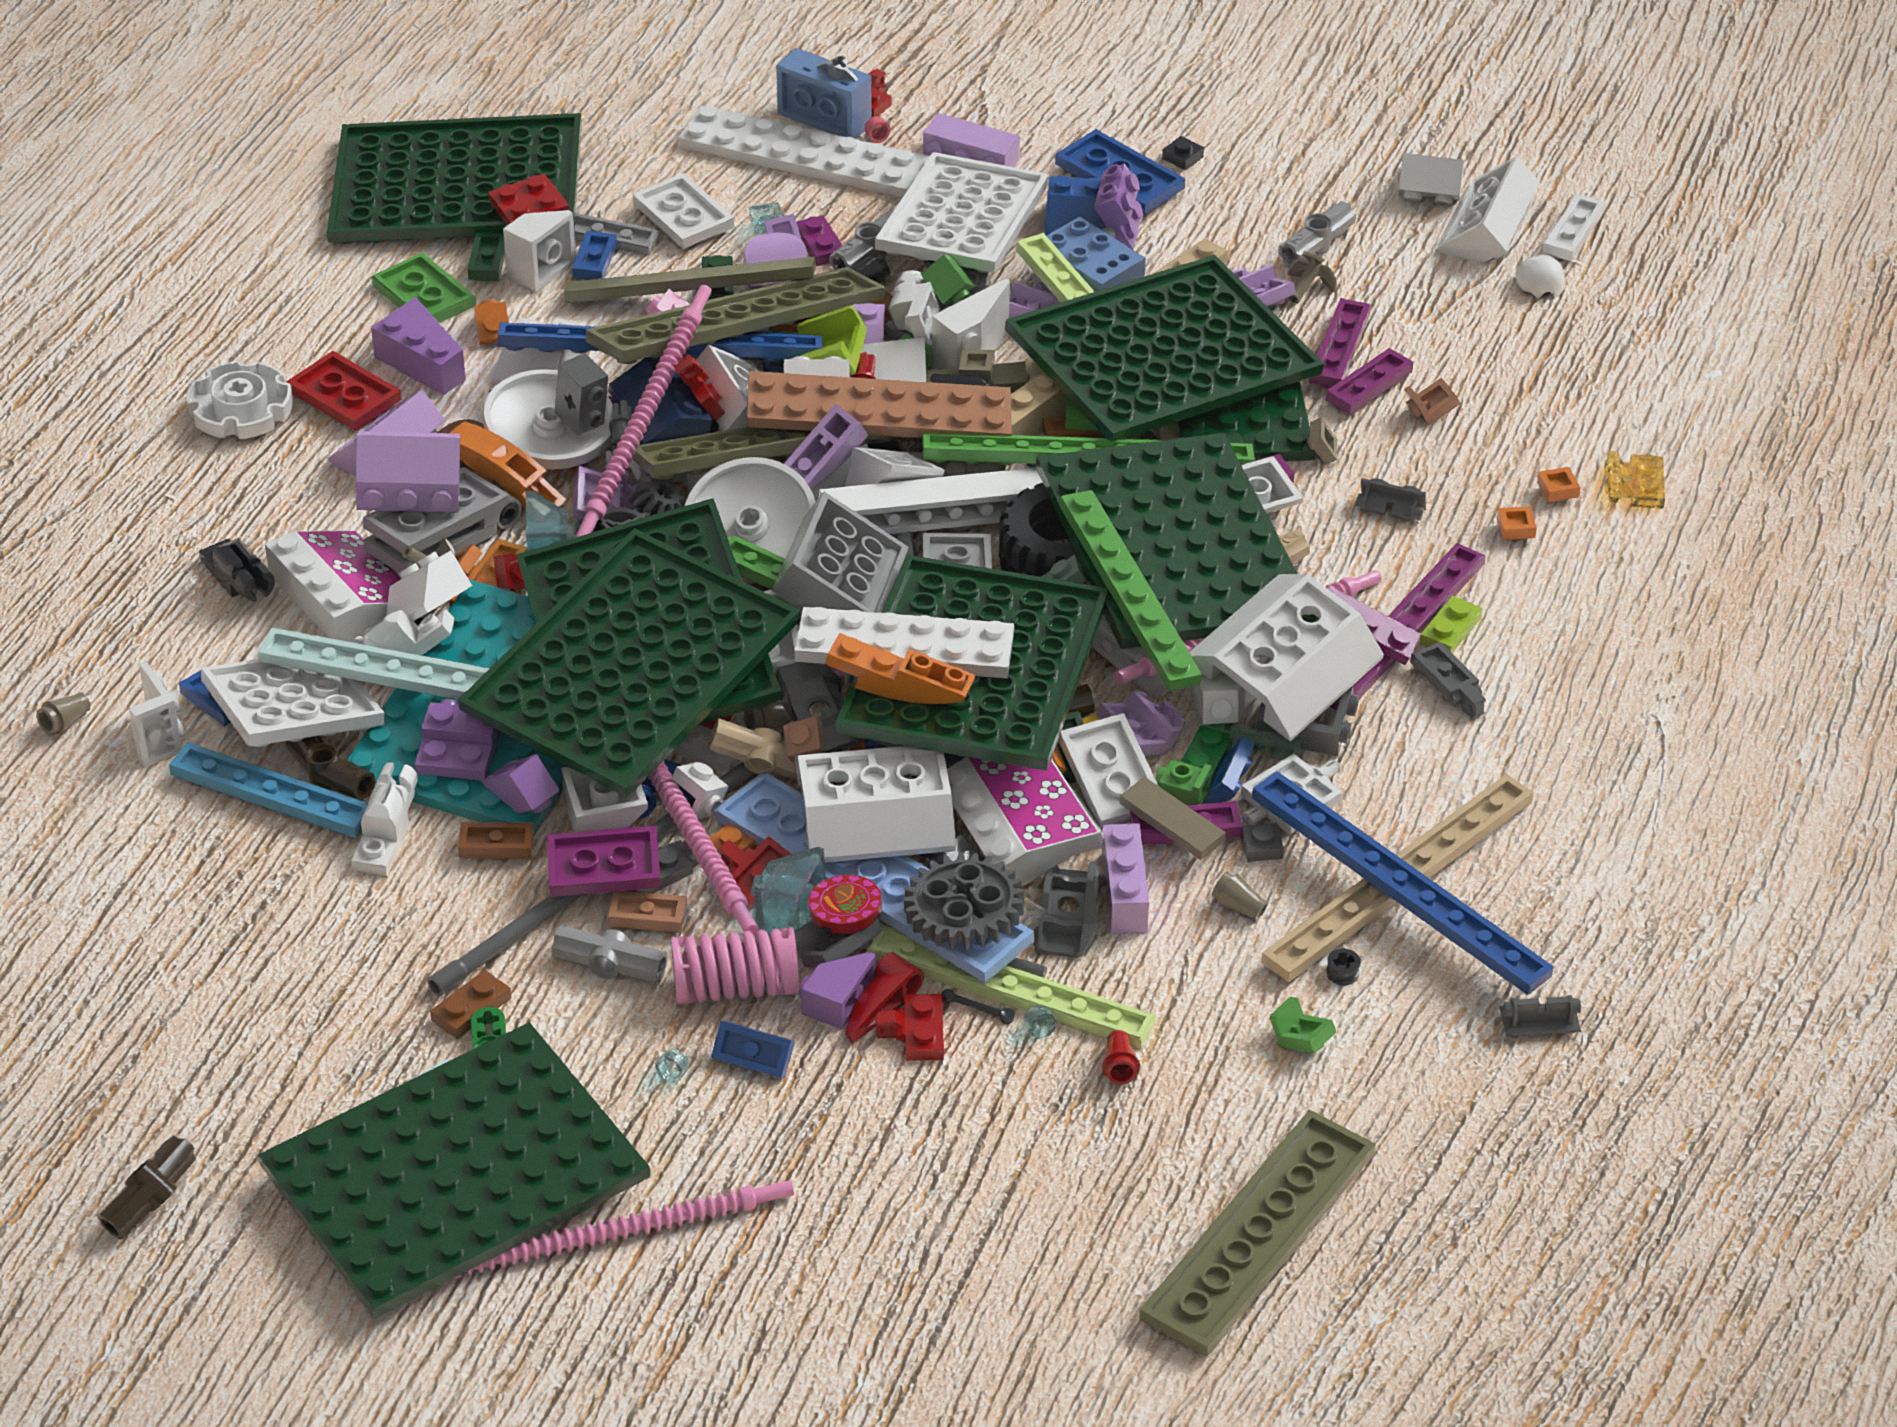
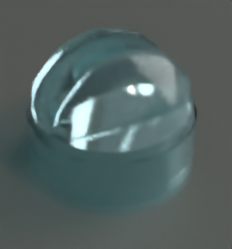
M1035 1005L1025 1012L1024 1024L1032 1037L1037 1039L1045 1038L1055 1030L1057 1021L1048 1008Z
M671 1048L665 1051L655 1063L659 1076L668 1082L675 1083L680 1081L688 1070V1057L684 1056L679 1049ZM673 1062L676 1065V1067H671L669 1063Z

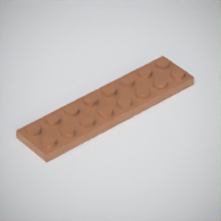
M749 371L747 427L812 431L836 403L859 421L869 435L923 438V433L1012 436L1011 388L757 371Z

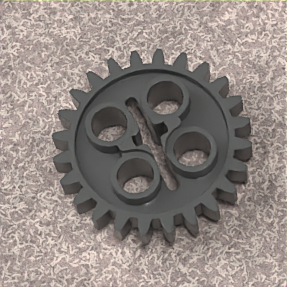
M959 853L956 861H952L945 855L943 864L940 865L932 860L930 861V870L919 868V877H910V887H905V898H903L907 923L913 925L914 933L922 932L924 941L935 937L937 947L947 941L950 942L951 950H954L958 943H963L965 949L970 950L972 942H977L983 948L987 938L997 943L999 942V932L1010 935V925L1018 926L1019 916L1024 914L1023 904H1025L1021 879H1015V871L1013 869L1005 871V863L1003 861L993 866L991 856L982 862L978 861L977 853H974L970 860H965L964 855Z

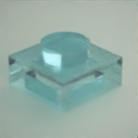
M779 202L749 207V218L755 234H766L764 221L784 216Z

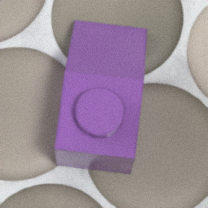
M537 754L509 761L482 780L487 789L518 814L532 811L533 814L541 812L552 804L550 797L560 791Z
M867 952L819 964L810 977L806 976L800 985L799 997L802 998V1015L843 1029L849 1020L858 997L874 978L876 954Z

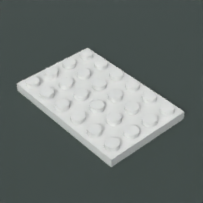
M932 152L876 236L875 249L886 251L891 255L902 254L916 257L922 261H937L945 254L953 257L959 266L973 268L979 272L995 273L1047 188L1049 174Z

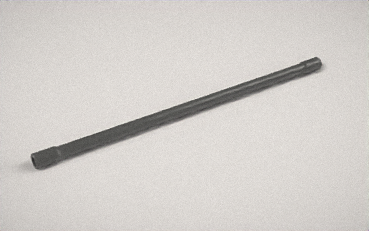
M783 731L780 735L783 738L782 741L785 742V735ZM744 761L720 777L729 786L725 795L757 774L749 771L745 767ZM694 797L687 800L691 809L696 800ZM670 813L651 825L657 828L658 842L678 829ZM583 894L548 896L465 955L451 961L427 978L428 986L434 994L442 996L465 980L468 974Z

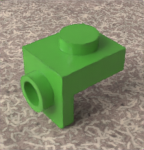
M1289 997L1270 1015V1021L1281 1048L1314 1054L1322 1049L1324 1044L1337 1032L1332 1019L1304 1015L1299 1000L1296 997Z

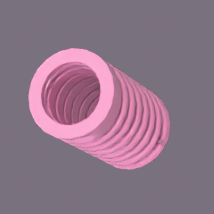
M793 927L781 928V931L777 928L772 929L770 939L765 930H758L755 937L750 931H744L741 937L736 932H730L726 939L723 934L716 933L712 938V942L710 937L704 934L698 938L697 946L693 936H687L685 939L683 937H671L677 1005L696 1003V999L700 1003L706 1002L708 999V988L710 998L713 1001H719L722 998V984L725 998L733 1000L736 997V980L740 998L747 999L750 997V976L753 994L757 998H761L765 994V979L767 993L771 997L776 996L778 992L779 996L799 994L798 962ZM680 947H684L683 953H681ZM779 972H780V977H781L782 985H779Z

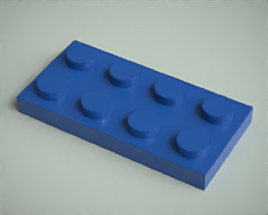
M1097 129L1055 154V164L1079 178L1096 177L1101 179L1103 171L1108 167L1125 163L1129 171L1138 178L1140 189L1136 200L1140 203L1143 214L1148 213L1185 189L1186 178Z

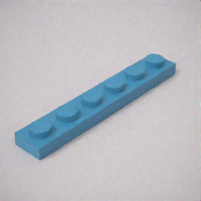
M189 742L169 764L170 775L353 838H357L362 831L361 820L368 805L366 802Z

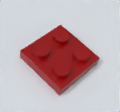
M545 173L531 176L526 180L504 185L488 192L490 203L507 226L527 213L570 211L569 204Z

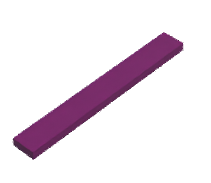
M1456 543L1388 617L1421 634L1452 596H1456L1485 565L1486 556ZM1384 655L1381 661L1354 684V695L1359 696L1360 700L1395 660ZM1333 703L1329 707L1337 711L1339 704Z

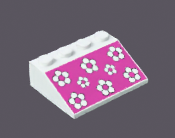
M356 530L293 531L265 544L268 569L274 575L275 581L328 638L351 642L358 636L363 637L366 629L374 626L386 617L389 588L401 580V577L394 569L364 551V538Z
M965 757L947 769L952 804L986 858L992 857L993 866L1003 861L1005 863V871L1013 869L1015 871V879H1021L1022 887L1102 837L1100 831L1052 758L1047 771L1006 763H995L972 757Z

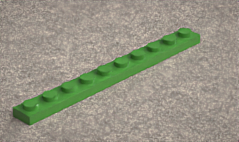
M923 433L922 447L923 460H931L936 463L964 461L969 464L997 462L1001 465L1029 463L1035 466L1037 456L1163 440L1119 439L1111 442L1107 438ZM1230 443L1241 465L1255 461L1252 444Z

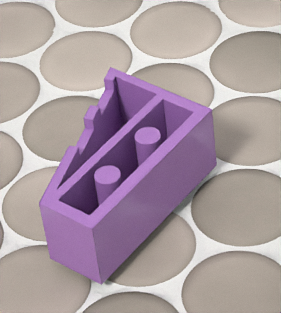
M416 297L371 327L374 357L442 395H445L466 380L463 349Z

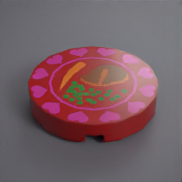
M848 874L836 875L825 879L813 888L808 897L810 918L816 926L822 929V925L831 928L833 933H855L866 929L874 923V918L877 915L880 916L882 912L880 889L873 881L862 876Z

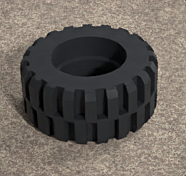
M1043 483L1036 484L1031 490L1026 488L1021 491L1018 497L1014 496L1002 511L999 525V558L1002 571L1041 577L1049 572L1058 561L1067 560L1074 554L1077 557L1071 543L1050 541L1056 539L1069 540Z

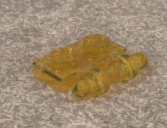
M1610 451L1604 462V472L1608 476L1605 480V492L1608 495L1609 501L1618 503L1622 498H1630V507L1664 509L1665 481L1663 456L1630 454L1629 462H1623L1619 452Z

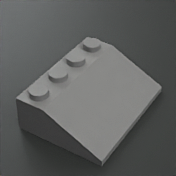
M824 491L804 516L771 591L779 595L783 601L791 603L800 610H803V607H823L826 609L882 613L909 547Z

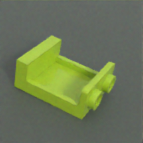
M853 305L798 323L797 330L800 335L822 336V348L800 356L810 359H824L830 356H837L843 360H849L850 375L856 373L867 328Z

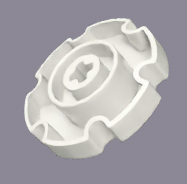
M241 361L215 366L205 371V378L194 380L187 391L189 416L194 417L195 426L204 433L218 438L236 435L238 439H246L265 434L275 429L274 422L286 420L293 405L291 386L289 383H285L284 374L273 366L260 362L243 365Z

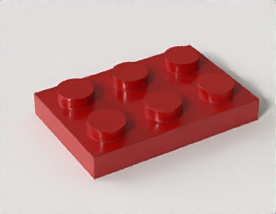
M331 351L286 381V383L290 384L293 395L354 431L402 400L400 389L335 351Z

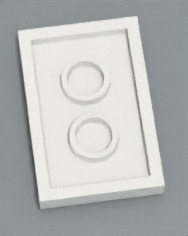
M684 173L632 194L633 204L682 249L734 228V217Z
M1118 714L1061 731L1058 741L1099 828L1103 827V825L1130 819V811L1120 804V795L1144 776L1156 785L1158 784L1125 714Z

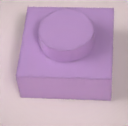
M794 213L764 221L766 234L790 233L801 239Z

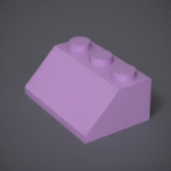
M423 389L391 407L362 431L437 433L436 428L446 420ZM357 435L327 458L332 465L356 476Z
M357 431L356 510L459 513L460 434Z

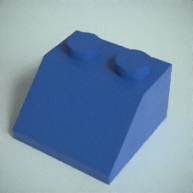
M1049 176L1045 223L1046 236L1079 216L1100 230L1106 228L1094 208L1101 182L1100 178Z

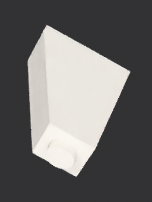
M1256 656L1254 659L1260 663V657ZM1222 671L1212 680L1202 673L1200 685L1190 686V693L1203 725L1239 722L1256 698Z

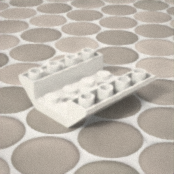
M1308 574L1277 575L1189 652L1201 673L1210 680L1222 671L1266 705L1264 722L1289 741L1294 739L1381 661L1384 656L1361 614ZM1313 614L1319 620L1310 623L1304 621L1301 616ZM1258 655H1266L1272 659V662L1260 664L1254 658Z
M898 746L795 756L798 785L802 789L806 815V839L810 864L956 851L952 795L943 752ZM911 774V776H917V778L906 779L902 776ZM845 782L844 785H840V786H835V785L830 784V783Z

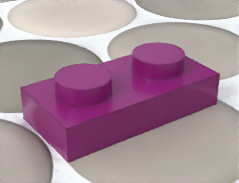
M824 215L796 221L801 240L805 244L810 257H815L816 266L829 264V256L843 245Z

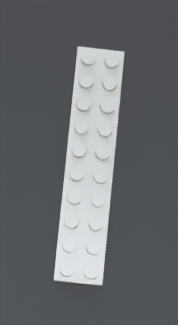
M704 105L700 106L678 137L679 148L900 198L904 196L930 157L911 152L910 150H901L879 143L865 142L852 137L838 136L825 131L811 130L799 127L798 125H789L767 118L753 117L740 112H731Z

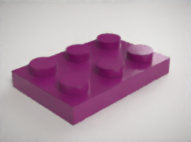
M656 826L547 834L550 897L661 888Z

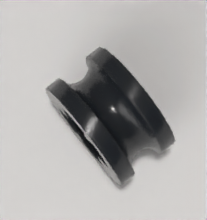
M1349 949L1332 951L1327 958L1326 975L1328 979L1338 985H1350L1356 982L1360 974V957ZM1341 965H1345L1346 969H1342Z

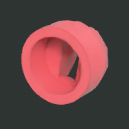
M877 116L869 118L864 125L866 136L874 143L885 141L891 131L889 124L883 118Z

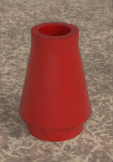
M1116 1030L1107 1037L1102 1071L1112 1083L1119 1085L1130 1083L1135 1079L1140 1070V1062L1130 1043L1129 1035L1125 1031Z

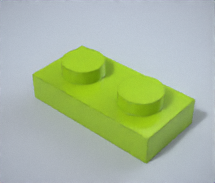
M1452 596L1421 633L1420 644L1428 647L1441 642L1453 654L1482 618L1483 608Z

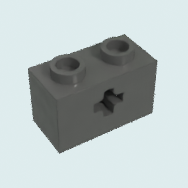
M586 353L558 364L554 413L577 436L598 428L605 421L608 375Z

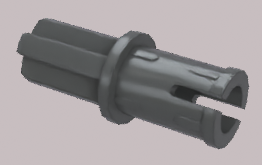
M621 400L620 403H614L612 406V419L609 423V431L612 434L613 451L617 449V443L621 441L620 437L624 434V429L628 427V421L631 420V407L627 405L625 400Z

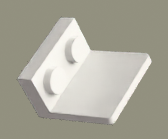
M146 661L139 663L145 702L129 708L137 756L144 768L177 755L182 749L181 737L185 736L183 726L176 715V712L180 711L176 695L173 691L167 692L159 671L153 672Z

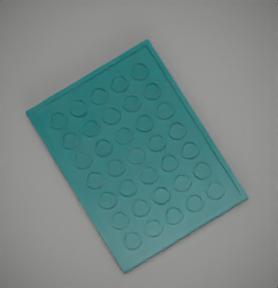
M469 579L472 586L461 592L448 610L455 618L451 635L422 656L490 669L536 624V620L528 596ZM395 688L382 708L384 711V725L368 729L347 761L374 773L375 783L372 789H374L385 764L393 763L394 769L391 776L396 781V785H400L399 776L404 765H408L415 770L414 764L423 739L421 728L430 702L440 703L444 699H451L458 703V699ZM501 732L487 777L509 761L537 754L560 790L550 797L552 801L550 806L537 814H533L532 811L518 814L487 789L480 780L417 774L418 781L414 788L415 794L412 802L476 822L534 823L535 836L563 792L561 768L567 766Z

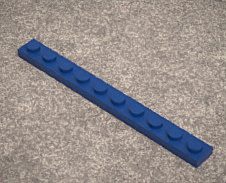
M500 322L498 347H505L511 351H520L524 348H538L542 352H553L557 349H562L578 354L587 353L588 351H599L598 348L586 342V329L599 326ZM744 333L742 337L738 338L727 337L718 339L714 344L691 346L682 357L685 355L700 356L705 348L710 345L744 360L750 357H757L775 362L782 359H791L822 348V336Z
M1278 771L1253 788V800L1526 995L1532 993L1552 977L1553 965Z

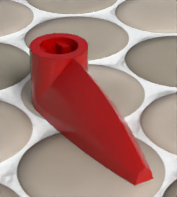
M894 952L884 955L876 966L874 978L869 982L854 1004L845 1032L847 1039L854 1043L876 1027L877 1012L897 1010L904 1005V994H916L921 988L924 981L923 970Z

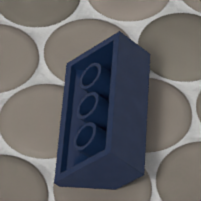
M645 357L610 382L608 391L614 402L627 401V405L631 407L633 414L635 407L639 405L638 401L642 398V393L646 391V385L650 384L649 379L653 377V371L656 370L660 357ZM676 370L675 375L671 377L672 381L668 384V389L664 391L665 395L661 398V403L657 405L658 409L654 412V417L650 419V425L646 427L647 431L643 434V439L639 441L640 445L708 434L710 431L711 416Z

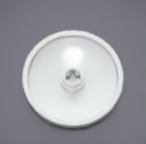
M551 369L521 372L497 384L485 401L483 425L484 429L499 435L520 448L544 469L575 467L593 460L609 446L612 440L609 423L612 419L613 404L607 396L604 424L577 436L554 413L558 370Z
M748 457L728 461L709 471L696 483L685 502V506L714 498L728 539L735 535L786 558L804 516L815 504V499L806 481L789 466L772 459ZM741 576L743 582L747 584L756 583L746 577Z

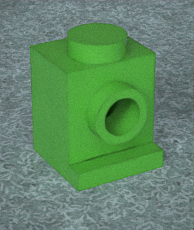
M1171 759L1167 767L1160 766L1158 768L1155 780L1160 788L1185 805L1203 804L1210 788L1212 765L1205 764L1201 768Z

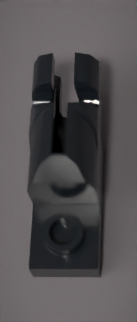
M228 538L199 550L201 562L232 598L241 595L250 601L257 602L256 595L252 590L258 589L265 597H268L274 589V575L240 538L234 540Z

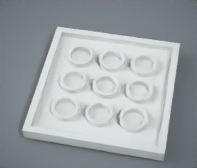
M260 659L201 668V681L249 747H265L270 743L282 741L296 742L306 737L319 735L333 736L338 732L350 730L364 731L371 727L384 725V711L359 680L260 662Z

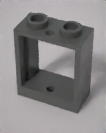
M1354 685L1334 702L1338 703L1339 706L1333 727L1310 723L1291 741L1264 722L1266 705L1261 702L1256 718V740L1338 756L1341 744H1348L1352 727V723H1348L1349 716L1355 717L1357 713L1359 696L1354 695Z

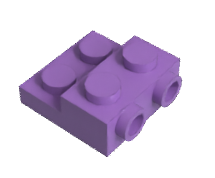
M1125 163L1121 165L1115 164L1103 171L1094 208L1105 226L1112 227L1115 230L1116 240L1134 250L1140 221L1143 217L1142 207L1136 200L1140 185L1136 175L1129 171Z
M444 699L440 703L430 702L421 728L423 739L414 764L416 773L484 780L488 775L501 731L459 710V705L454 700Z

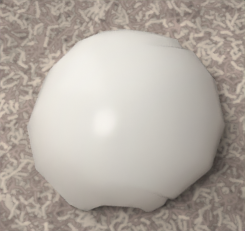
M1539 255L1528 258L1517 269V286L1525 292H1531L1537 298H1541L1546 292H1551L1554 297H1557L1565 289L1563 268L1551 256Z

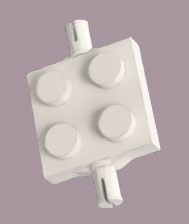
M1294 753L1241 786V796L1255 806L1242 814L1244 823H1248V826H1251L1263 818H1268L1277 823L1288 834H1292L1296 830L1252 799L1253 788L1278 771L1330 809L1342 802L1343 792L1328 779L1341 771L1338 761L1335 762V759H1331L1324 765L1315 767L1305 763Z

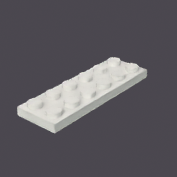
M803 607L795 646V662L825 664L838 634L841 633L879 649L889 651L902 658L911 649L941 662L959 667L976 676L1008 678L1014 623L975 621L963 618H937L927 615L912 616L895 613L861 612L859 610H836L823 607Z

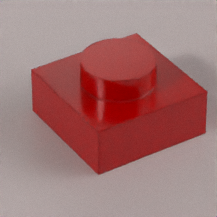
M516 554L493 556L498 588L505 590L526 588Z

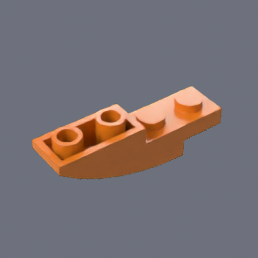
M465 421L449 433L460 434L461 461L488 482L493 484L496 481L511 496L519 500L521 505L541 524L547 521L565 504L566 499L543 478L547 470L506 439L487 429Z
M841 633L838 634L825 662L828 666L858 677L855 686L857 689L878 696L911 703L949 704L964 702L976 676L959 667L949 665L911 649L902 658L889 651L879 649Z

